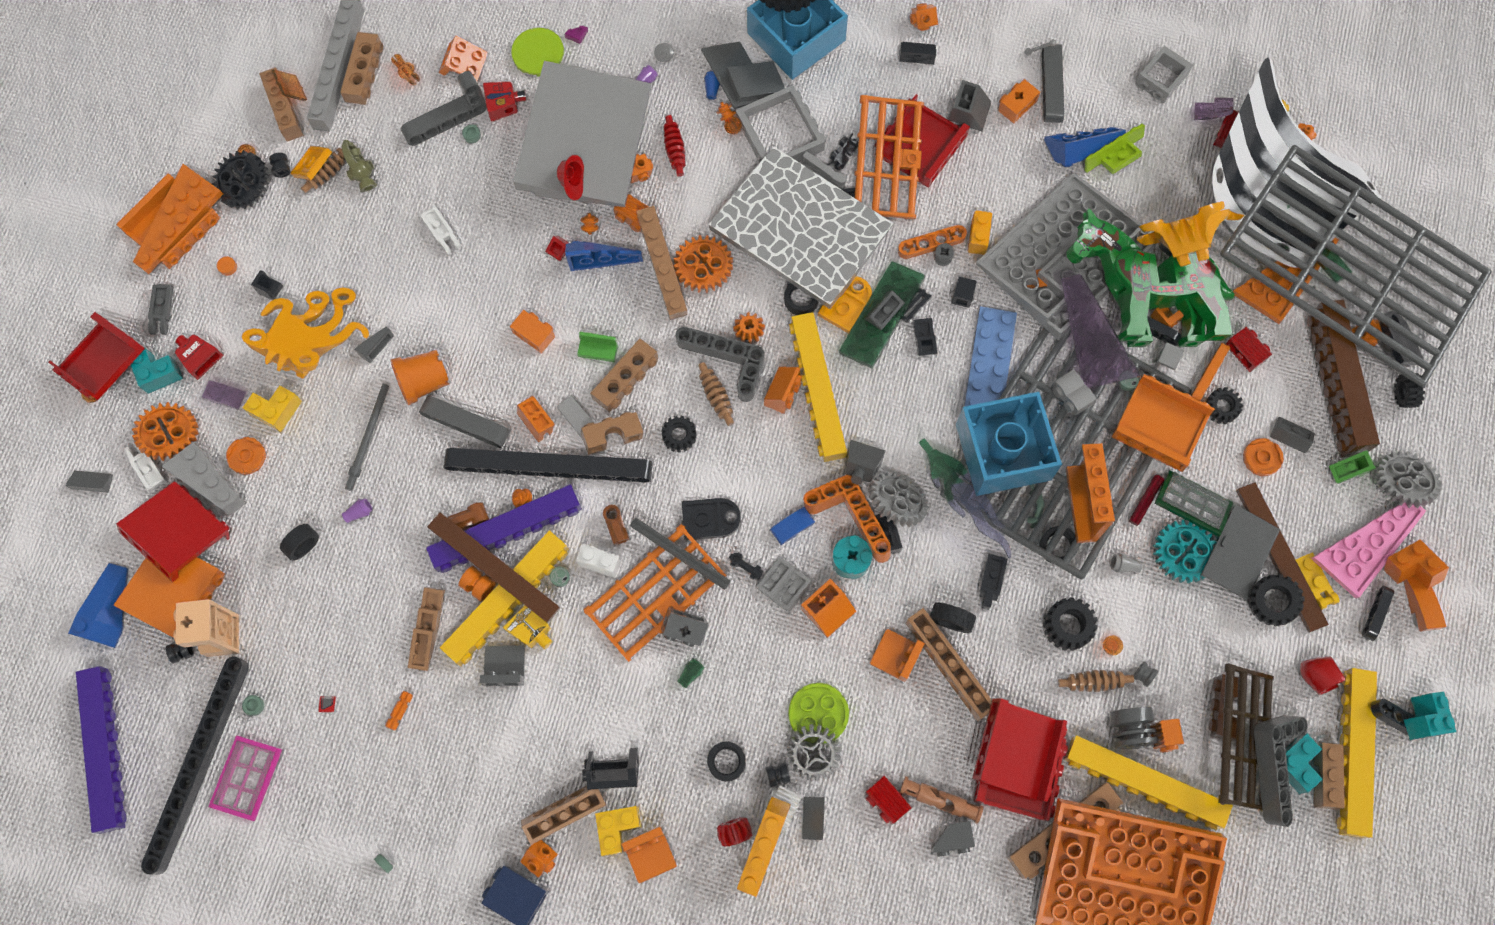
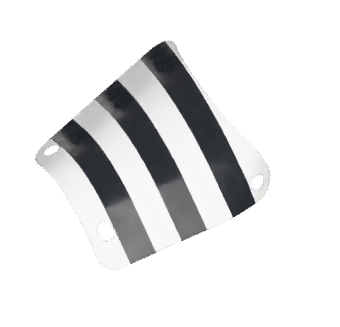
M1267 57L1255 77L1214 164L1212 185L1216 203L1224 201L1225 207L1222 210L1230 209L1234 213L1246 215L1293 145L1302 148L1380 198L1376 188L1373 190L1368 186L1367 181H1370V179L1360 166L1324 150L1298 128L1281 100L1276 84L1274 65L1272 60ZM1295 154L1292 158L1293 162L1348 197L1353 191ZM1286 167L1283 173L1336 208L1341 209L1344 205L1343 202L1290 168ZM1219 168L1223 171V181L1221 184L1216 179V173ZM1280 180L1274 185L1332 223L1336 216ZM1269 193L1266 197V200L1320 235L1324 236L1327 229L1273 194ZM1360 195L1355 200L1365 208L1371 204L1370 201ZM1260 206L1257 213L1314 250L1319 244L1264 207ZM1352 208L1347 213L1352 218L1360 214ZM1225 219V222L1233 232L1242 221V219ZM1252 219L1248 224L1249 227L1272 242L1286 244L1290 248L1289 253L1306 263L1310 258L1309 255ZM1342 221L1339 228L1343 230L1348 224ZM1243 232L1240 236L1241 240L1255 250L1285 265L1298 268ZM1335 234L1332 236L1330 241H1332L1336 237Z

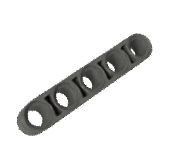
M1056 44L1055 46H1048L1042 49L1044 122L1063 123L1062 44Z
M427 395L419 410V413L428 419L498 448L503 447L510 433L508 428L430 395Z

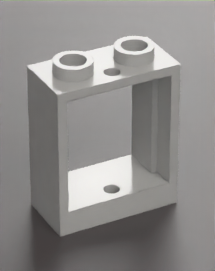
M1164 45L1139 74L1135 84L1140 89L1151 94L1156 100L1165 103L1189 75L1193 64ZM1158 62L1179 75L1169 88H1166L1147 75Z

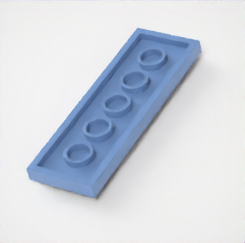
M980 306L964 407L998 400L1005 390L1017 317L1016 312Z

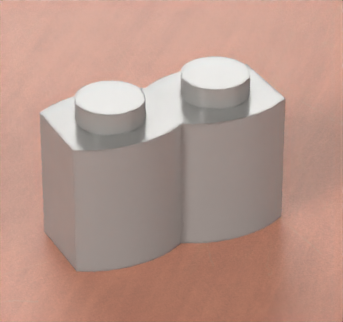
M1072 370L1054 381L1052 386L1053 393L1057 398H1061L1064 401V407L1069 413L1076 416L1094 405L1096 397L1084 384L1076 371Z

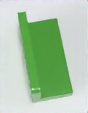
M579 332L578 357L615 363L618 349L616 337Z

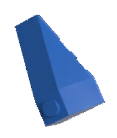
M1118 127L1094 129L1093 133L1076 131V135L1060 133L1046 136L1044 141L1054 161L1062 164L1064 167L1073 166V163L1081 162L1090 154H1094L1104 145L1110 144L1117 137L1126 134V130Z
M573 241L566 244L565 254L570 271L643 262L640 250L585 241Z
M108 563L77 612L68 634L116 648L124 623L122 622L123 611L115 607L114 603L127 586L128 568Z

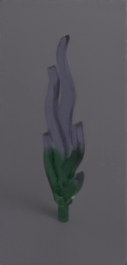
M925 438L922 439L919 444L927 453L930 476L934 486L937 489L940 487V477L944 496L950 507L964 518L966 514L956 501L963 505L970 513L978 531L998 542L1010 559L1011 550L1007 540L987 523L981 512V509L986 512L994 526L1001 530L1005 528V525L998 520L989 499L985 495L976 496L974 487L958 477L956 472L972 484L970 474L960 461L941 453L937 449L934 450Z

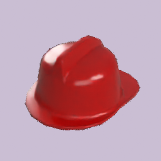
M571 155L567 160L561 161L557 168V178L564 187L566 195L573 201L580 199L583 194L584 164L578 155Z

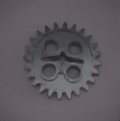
M244 150L242 153L236 151L235 156L229 153V159L223 157L224 163L218 162L220 169H214L217 175L212 176L216 179L212 185L223 193L219 198L221 202L236 209L240 207L246 209L247 205L253 207L252 201L259 203L258 197L263 198L262 191H267L264 186L270 184L266 181L270 177V175L265 173L269 170L264 166L266 163L257 155L251 152L247 153Z

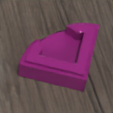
M588 27L570 28L565 32V38L581 44L588 33Z

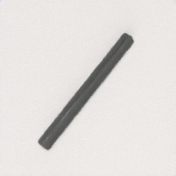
M638 518L633 519L630 524L633 529L722 589H727L730 584L729 579Z

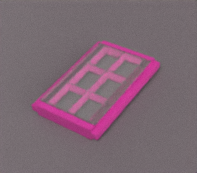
M236 735L208 807L255 821L282 749Z

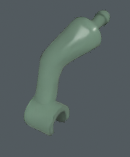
M1034 484L1029 485L1030 488L1032 489V490L1030 491V493H1029L1030 496H1031L1032 492H1033L1034 489H1035V485H1034ZM1042 493L1036 501L1034 517H1028L1027 519L1028 523H1031L1030 528H1035L1043 514L1045 502Z

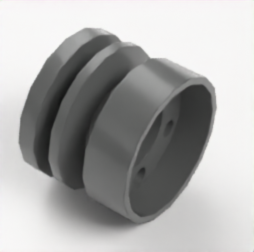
M1136 707L1109 712L1111 727H1121L1120 732L1112 734L1113 738H1123V741L1114 742L1115 748L1133 750L1147 748L1152 744L1159 743L1158 737H1148V734L1156 733L1157 730L1146 728V724L1155 721L1152 707Z

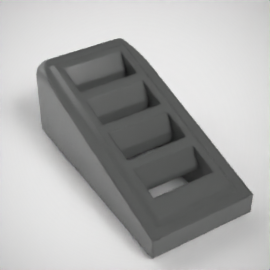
M386 326L354 350L360 357L371 363L394 335Z

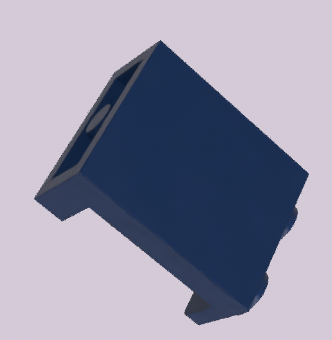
M508 866L499 867L493 876L495 881L492 886H488L482 894L483 901L481 904L515 925H530L549 891L526 879Z

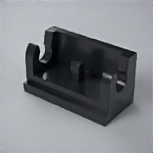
M881 514L875 515L890 542L891 554L901 552L903 547L897 526L894 525L893 520L887 522L886 516L881 517ZM881 548L878 551L883 553L886 550Z

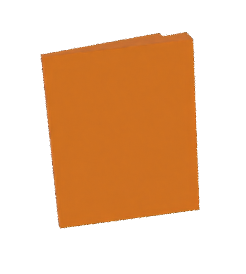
M1058 798L1035 925H1211L1225 865L1223 854L1227 838L1218 832Z

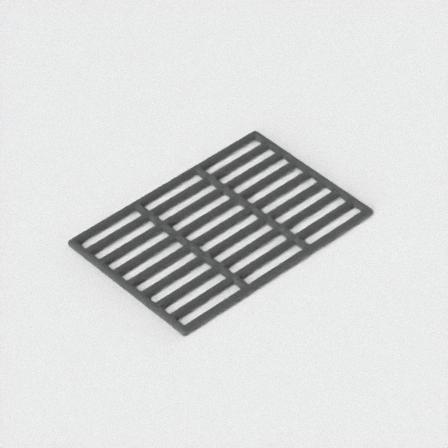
M1297 145L1291 146L1220 253L1223 258L1420 387L1426 386L1492 273L1491 269ZM1294 155H1298L1353 190L1349 197L1293 162L1292 158ZM1286 167L1343 202L1342 208H1336L1285 175L1283 172ZM1280 180L1336 216L1332 223L1274 185ZM1268 194H1273L1327 229L1324 236L1266 200ZM1359 195L1417 231L1415 236L1412 238L1355 200ZM1260 206L1318 242L1319 244L1315 250L1257 213ZM1350 208L1407 243V249L1403 251L1347 215ZM1252 219L1309 255L1310 258L1306 263L1249 227L1248 224ZM1341 222L1347 223L1398 256L1400 260L1397 265L1340 229L1339 225ZM1242 233H1246L1301 269L1299 275L1295 276L1241 241L1239 238ZM1335 234L1391 270L1392 273L1389 278L1331 242L1332 236ZM1423 236L1481 272L1480 278L1476 279L1421 244L1420 241ZM1234 246L1238 247L1293 283L1290 289H1285L1230 253ZM1325 247L1383 284L1384 286L1379 292L1323 256L1321 253ZM1415 249L1474 286L1471 293L1414 258L1412 254ZM1316 261L1374 297L1375 301L1372 306L1314 269L1313 266ZM1409 263L1465 299L1464 305L1461 307L1405 271V265ZM1309 274L1367 312L1364 319L1356 316L1304 282L1307 275ZM1400 276L1456 312L1458 315L1453 321L1396 284L1397 278ZM1298 289H1302L1359 326L1356 332L1352 333L1297 297L1295 294ZM1389 291H1394L1448 326L1450 329L1445 335L1388 298ZM1382 303L1440 340L1441 344L1438 349L1380 312L1378 309ZM1375 317L1432 354L1433 358L1430 363L1370 325L1372 319ZM1364 332H1368L1425 370L1421 377L1363 340L1361 337Z
M1076 324L1059 341L1057 340L1034 378L1025 373V370L1049 334L1043 327L999 399L1009 398L1019 380L1022 379L1030 384L1025 394L1034 393L1036 389L1047 394L1042 401L1045 411L1053 398L1064 403L1061 398H1057L1054 395L1052 386L1049 387L1041 381L1072 331L1081 335L1082 338L1056 380L1070 372L1087 342L1094 334ZM1108 342L1101 345L1100 350L1106 349ZM1119 348L1117 355L1111 361L1093 394L1097 401L1122 359L1132 364L1128 371L1136 373L1138 368L1147 372L1148 376H1153L1182 393L1190 395L1192 390ZM1094 355L1080 376L1084 384L1100 359L1094 357ZM1120 386L1118 387L1101 416L1091 411L1094 405L1079 414L1058 449L1061 460L1087 417L1097 422L1085 444H1094L1103 427L1112 432L1115 431L1117 425L1108 419L1125 390L1120 388ZM1064 404L1050 425L1053 435L1068 412ZM1112 437L1104 449L1105 462L1118 440ZM1129 446L1109 479L1110 493L1136 449ZM1082 449L1072 466H1079L1084 460ZM964 455L942 488L940 495L1082 580L1086 577L1154 458L1146 455L1117 507L1112 504L1115 521L1097 540L1080 570L1070 565L1072 558L1081 543L1076 542V537L1063 560L1052 554L1073 519L1071 506L1046 549L1035 544L1068 488L1067 476H1063L1058 472L1053 479L1061 484L1028 539L1020 535L1018 531L1048 481L1037 484L1011 529L1000 522L1022 487L1011 489L994 519L983 512L996 492L985 494L977 508L967 503V500L974 491L972 480L960 498L950 493V490L967 465Z

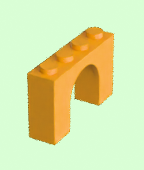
M771 797L738 883V890L757 897L791 804Z

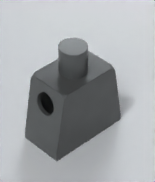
M851 440L846 456L845 474L851 475V481L857 485L863 481L871 482L882 465L886 450Z

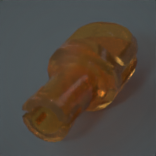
M395 54L394 57L397 61L392 57L391 62L398 68V75L415 86L416 82L411 76L418 82L420 77L414 71V66L410 62H405L400 54Z

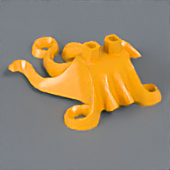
M1224 201L1200 207L1198 208V214L1177 221L1164 223L1163 219L1140 225L1138 227L1144 233L1148 231L1154 232L1138 236L1137 241L1142 245L1162 243L1171 251L1173 258H1177L1180 267L1191 264L1189 254L1194 252L1197 254L1198 262L1209 259L1208 248H1211V242L1219 224L1225 219L1240 220L1245 215L1234 213L1230 209L1222 210L1225 205Z
M342 287L335 289L331 294L335 313L327 323L317 327L306 325L324 313L330 299L322 291H312L305 298L309 309L304 315H292L293 303L289 299L278 298L269 302L262 310L261 316H267L274 310L282 309L271 329L267 333L262 329H248L242 334V340L251 349L265 356L266 365L272 362L277 363V371L292 370L296 372L297 377L303 379L309 371L316 369L319 364V358L323 354L344 343L355 329L361 331L364 338L369 337V331L363 324L351 322L340 333L330 336L343 317L342 306L351 305L356 298L353 290ZM348 296L349 298L346 300H340L338 297ZM314 299L322 300L319 304H314L311 301ZM252 336H261V339L258 341L250 340Z

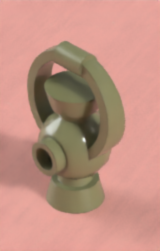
M344 140L342 152L349 165V170L346 171L347 176L351 181H360V192L374 189L377 184L370 178L372 170H374L372 162L370 160L365 161L361 154V149L357 148L353 142Z

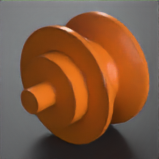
M721 102V106L716 113H721L720 121L724 120L730 123L735 111H731V104Z
M591 213L580 219L584 223L581 226V230L587 232L588 235L599 229V226L595 225L599 219L591 215Z
M516 489L512 494V502L516 508L532 501V494L529 489Z

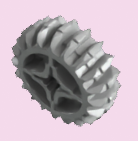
M810 724V731H807L806 727L803 726L801 728L803 734L796 730L795 735L797 739L790 737V741L793 744L787 745V749L792 750V752L787 753V757L793 758L789 761V765L796 764L793 771L797 772L800 769V777L807 773V780L811 779V775H815V780L818 781L819 774H822V777L825 779L827 778L825 771L833 774L834 771L831 766L834 768L839 767V764L834 760L839 761L842 758L836 754L842 752V748L835 747L840 744L839 739L832 741L835 733L833 732L828 736L829 728L827 727L824 732H821V725H818L817 730H814L813 724ZM808 737H819L813 744L802 742ZM824 741L831 748L832 754L830 758L821 749ZM818 746V753L820 755L815 754L810 760L811 751L808 750H814ZM798 747H800L802 751L805 752L807 755L804 764L800 761L798 757ZM815 761H820V762H822V763H823V762L826 763V764L823 765L822 767H818V768H811V767H810V766L812 765V763L815 762Z

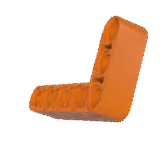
M851 475L842 476L805 493L803 497L804 507L809 514L813 515L844 502L863 539L868 543L874 559L880 563L887 562L890 559V542L859 485L851 481ZM851 486V488L845 489L844 487ZM829 493L834 494L833 496H826ZM810 501H816L815 504H809ZM854 501H859L860 503H859V504H853L852 502H854ZM868 517L869 519L861 520L860 518ZM873 532L877 533L876 536H870L869 534ZM882 548V549H885L886 551L883 552V553H880V552H878L877 550H879V549Z

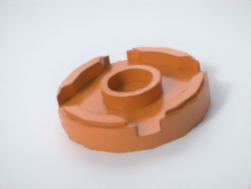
M243 437L240 440H235L228 447L226 459L229 467L236 473L242 475L252 474L263 466L266 459V450L255 438Z
M1258 438L1251 441L1243 453V460L1247 469L1258 476H1270L1276 473L1284 460L1283 452L1279 445L1267 438Z

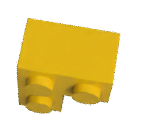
M279 385L269 401L252 393L242 408L250 416L282 432L302 401L295 393Z
M637 806L595 813L601 856L624 853L621 845L623 843L621 832L642 828L639 808Z

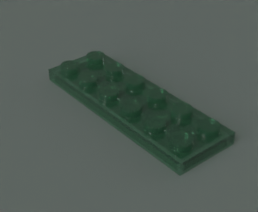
M891 261L841 346L839 354L873 369L923 283L925 275ZM893 290L905 304L886 326L879 330L864 318L886 292Z

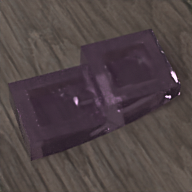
M1215 97L1214 103L1195 102L1194 120L1216 119L1233 113V98Z
M209 380L202 398L239 410L246 392Z

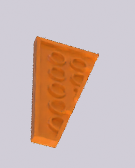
M182 164L133 262L150 274L161 262L160 260L192 229L223 193L189 167Z
M1335 237L1331 242L1337 244L1339 239ZM1325 247L1321 254L1328 257L1331 251ZM1279 261L1275 262L1295 276H1298L1301 272L1299 268L1290 267ZM1316 261L1313 268L1318 271L1322 264ZM1268 267L1261 271L1262 274L1287 290L1293 284ZM1308 274L1304 282L1308 284L1313 277ZM1254 277L1233 290L1236 297L1278 324L1282 322L1294 305ZM1299 288L1295 295L1299 297L1303 290Z

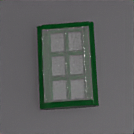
M1171 470L1168 471L1154 503L1218 537L1223 532L1233 506L1232 501Z

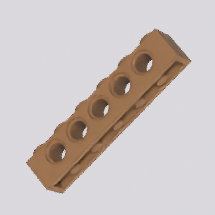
M922 608L908 618L905 624L917 640L925 643L923 649L976 721H980L989 714L992 699L926 610Z
M1108 782L1103 783L1078 802L1094 806L1095 802H1100L1103 808L1120 811L1119 806L1123 804ZM1053 822L1007 857L1022 879L1028 877L1031 880L1040 873L1038 869L1046 865L1048 849L1045 843L1047 839L1051 838ZM1032 851L1038 854V861L1036 863H1032L1029 859V854Z

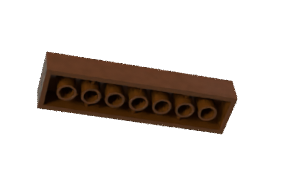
M1344 299L1333 300L1346 308ZM1322 302L1316 307L1317 310L1352 332L1348 319ZM1309 314L1307 325L1311 329V342L1315 346V358L1320 366L1319 374L1321 380H1323L1324 395L1329 404L1328 412L1333 420L1332 429L1337 437V449L1341 453V458L1351 457L1366 450L1369 452L1378 446L1380 441L1356 345Z

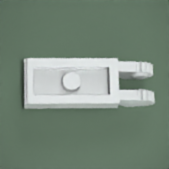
M436 206L420 215L439 245H442L448 255L451 254V249L445 241L451 238L457 249L461 247L454 232Z
M129 447L124 449L130 459V464L147 491L151 492L167 482L151 456L146 457L145 452H140L135 456L133 450Z

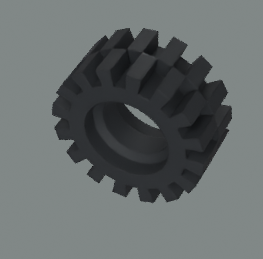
M1402 374L1398 375V378H1396L1397 384L1394 385L1396 387L1394 393H1396L1395 400H1397V405L1402 408L1420 407L1422 401H1424L1423 394H1425V391H1423V388L1425 386L1420 387Z
M1224 387L1223 389L1218 388L1209 395L1206 403L1215 408L1210 415L1212 416V421L1216 419L1218 424L1221 422L1227 424L1239 416L1243 410L1241 409L1243 403H1240L1243 399L1242 397H1237L1239 395L1238 392L1234 394V389L1231 388L1228 391V387ZM1218 400L1227 401L1231 406L1230 411H1221L1217 406Z
M677 415L674 416V419L670 417L668 422L665 421L661 434L668 449L671 448L673 452L675 450L677 452L684 450L685 452L688 447L692 448V444L696 442L694 423L690 422L689 418L685 419L684 416L678 418ZM683 428L686 431V437L682 440H675L672 437L673 430Z

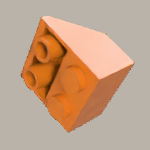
M778 368L764 398V406L785 414L787 409H791L794 402V394L799 392L802 384L800 368Z
M831 578L801 604L803 613L827 638L856 613L855 608L845 593Z

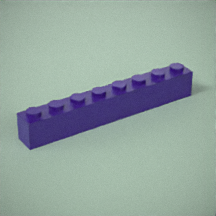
M570 484L465 530V532L487 550L499 549L506 546L509 541H518L524 538L525 534L541 531L548 524H557L566 516L573 517L582 508ZM443 540L426 547L433 567L437 572H448L457 564L463 565L470 562Z
M97 666L76 671L75 673L91 832L102 834L125 828L127 815L123 810L125 797L124 792L121 790L122 773L119 770L118 763L120 753L117 750L116 744L118 734L114 726V721L116 720V714L112 707L114 695L110 689L112 676L107 668Z

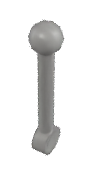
M1052 39L1049 43L1032 49L1027 48L1024 53L1029 56L1034 51L1048 46H1055L1056 40Z

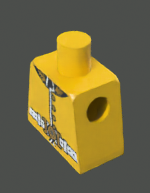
M526 606L503 627L509 634L530 648H533L538 643L545 650L553 642L546 635L551 629L548 623Z

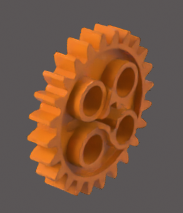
M699 235L698 240L691 237V243L685 240V247L680 245V251H676L677 257L674 258L675 264L673 266L674 270H676V276L679 277V282H684L685 288L691 285V291L698 288V293L702 289H705V292L708 293V288L715 291L716 285L721 288V281L727 283V277H731V271L729 270H733V258L731 257V251H727V245L722 246V240L716 243V237L709 240L708 235H706L705 239H702L701 235ZM704 250L709 251L707 254H702L701 252ZM692 260V261H694V263H693V264H687V261ZM716 263L720 264L719 267H713L712 265ZM699 274H705V275H706V276L703 277V278L697 277Z
M169 402L166 403L165 407L161 403H159L158 408L151 405L152 411L144 410L145 416L138 415L141 421H134L136 428H132L134 432L132 437L140 452H145L146 457L152 455L154 460L160 456L162 461L165 460L166 456L169 459L173 458V455H177L190 445L191 441L197 442L194 435L199 434L196 429L198 424L195 422L196 419L194 415L192 416L191 411H186L184 406L179 408L177 403L171 407ZM158 419H161L174 442L173 444L169 443Z

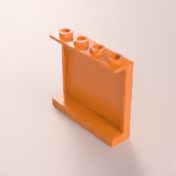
M169 173L116 224L140 246L174 181V178ZM213 208L209 209L192 229L160 260L161 263L168 269L176 265L179 259L189 252L192 246L199 239H202L211 227L216 225L221 218Z
M1144 374L1139 380L1112 438L1183 472L1188 467L1194 448L1209 416L1215 408L1206 402H1200L1192 398L1187 393L1174 389L1169 384L1157 381L1153 376Z
M1103 443L1082 444L1084 460L1079 466L1066 467L1077 543L1097 542L1115 521Z
M196 557L178 571L179 578L172 583L145 558L114 603V606L174 638L173 634L174 630H176L174 610H176V603L211 600L212 593L223 582L225 573Z

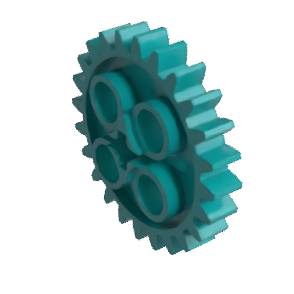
M1181 520L1179 524L1174 521L1171 525H1166L1164 527L1165 530H1160V535L1155 537L1158 543L1153 545V547L1158 549L1153 555L1159 556L1155 562H1161L1162 564L1159 569H1166L1165 576L1171 573L1172 580L1179 577V583L1184 582L1185 579L1188 584L1193 582V580L1198 582L1200 578L1204 579L1205 577L1201 573L1213 550L1212 545L1216 543V541H1210L1212 534L1206 535V530H1200L1198 526H1193L1191 522L1185 524L1184 520ZM1181 535L1187 538V542L1181 539ZM1196 539V543L1186 552V555L1180 559L1178 564H1175L1178 557L1186 550L1185 548ZM1196 547L1202 550V555L1198 554ZM1169 548L1175 551V556L1170 554ZM1185 561L1190 564L1191 569H1188L1185 566Z

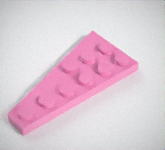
M1405 502L1402 506L1398 504L1311 559L1354 598H1359L1386 564L1387 558L1393 555L1426 510L1421 506L1416 508L1414 504L1408 508Z

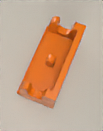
M534 396L517 405V415L537 442L543 440L544 434L548 433L550 435L553 432L555 424Z

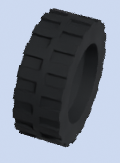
M940 602L934 603L930 614L934 623L962 633H972L976 621V616L973 613L960 607Z

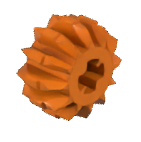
M749 312L746 313V316L740 314V319L735 320V326L733 327V331L736 332V338H741L742 342L748 340L749 344L752 343L753 339L758 342L759 337H763V330L765 329V325L762 324V317L757 318L756 313L750 316Z

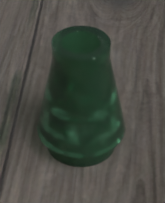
M692 658L690 661L688 660L677 682L687 688L704 673L705 666L695 658Z

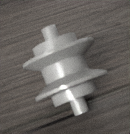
M658 44L655 47L654 55L660 62L670 61L673 58L674 50L670 44Z

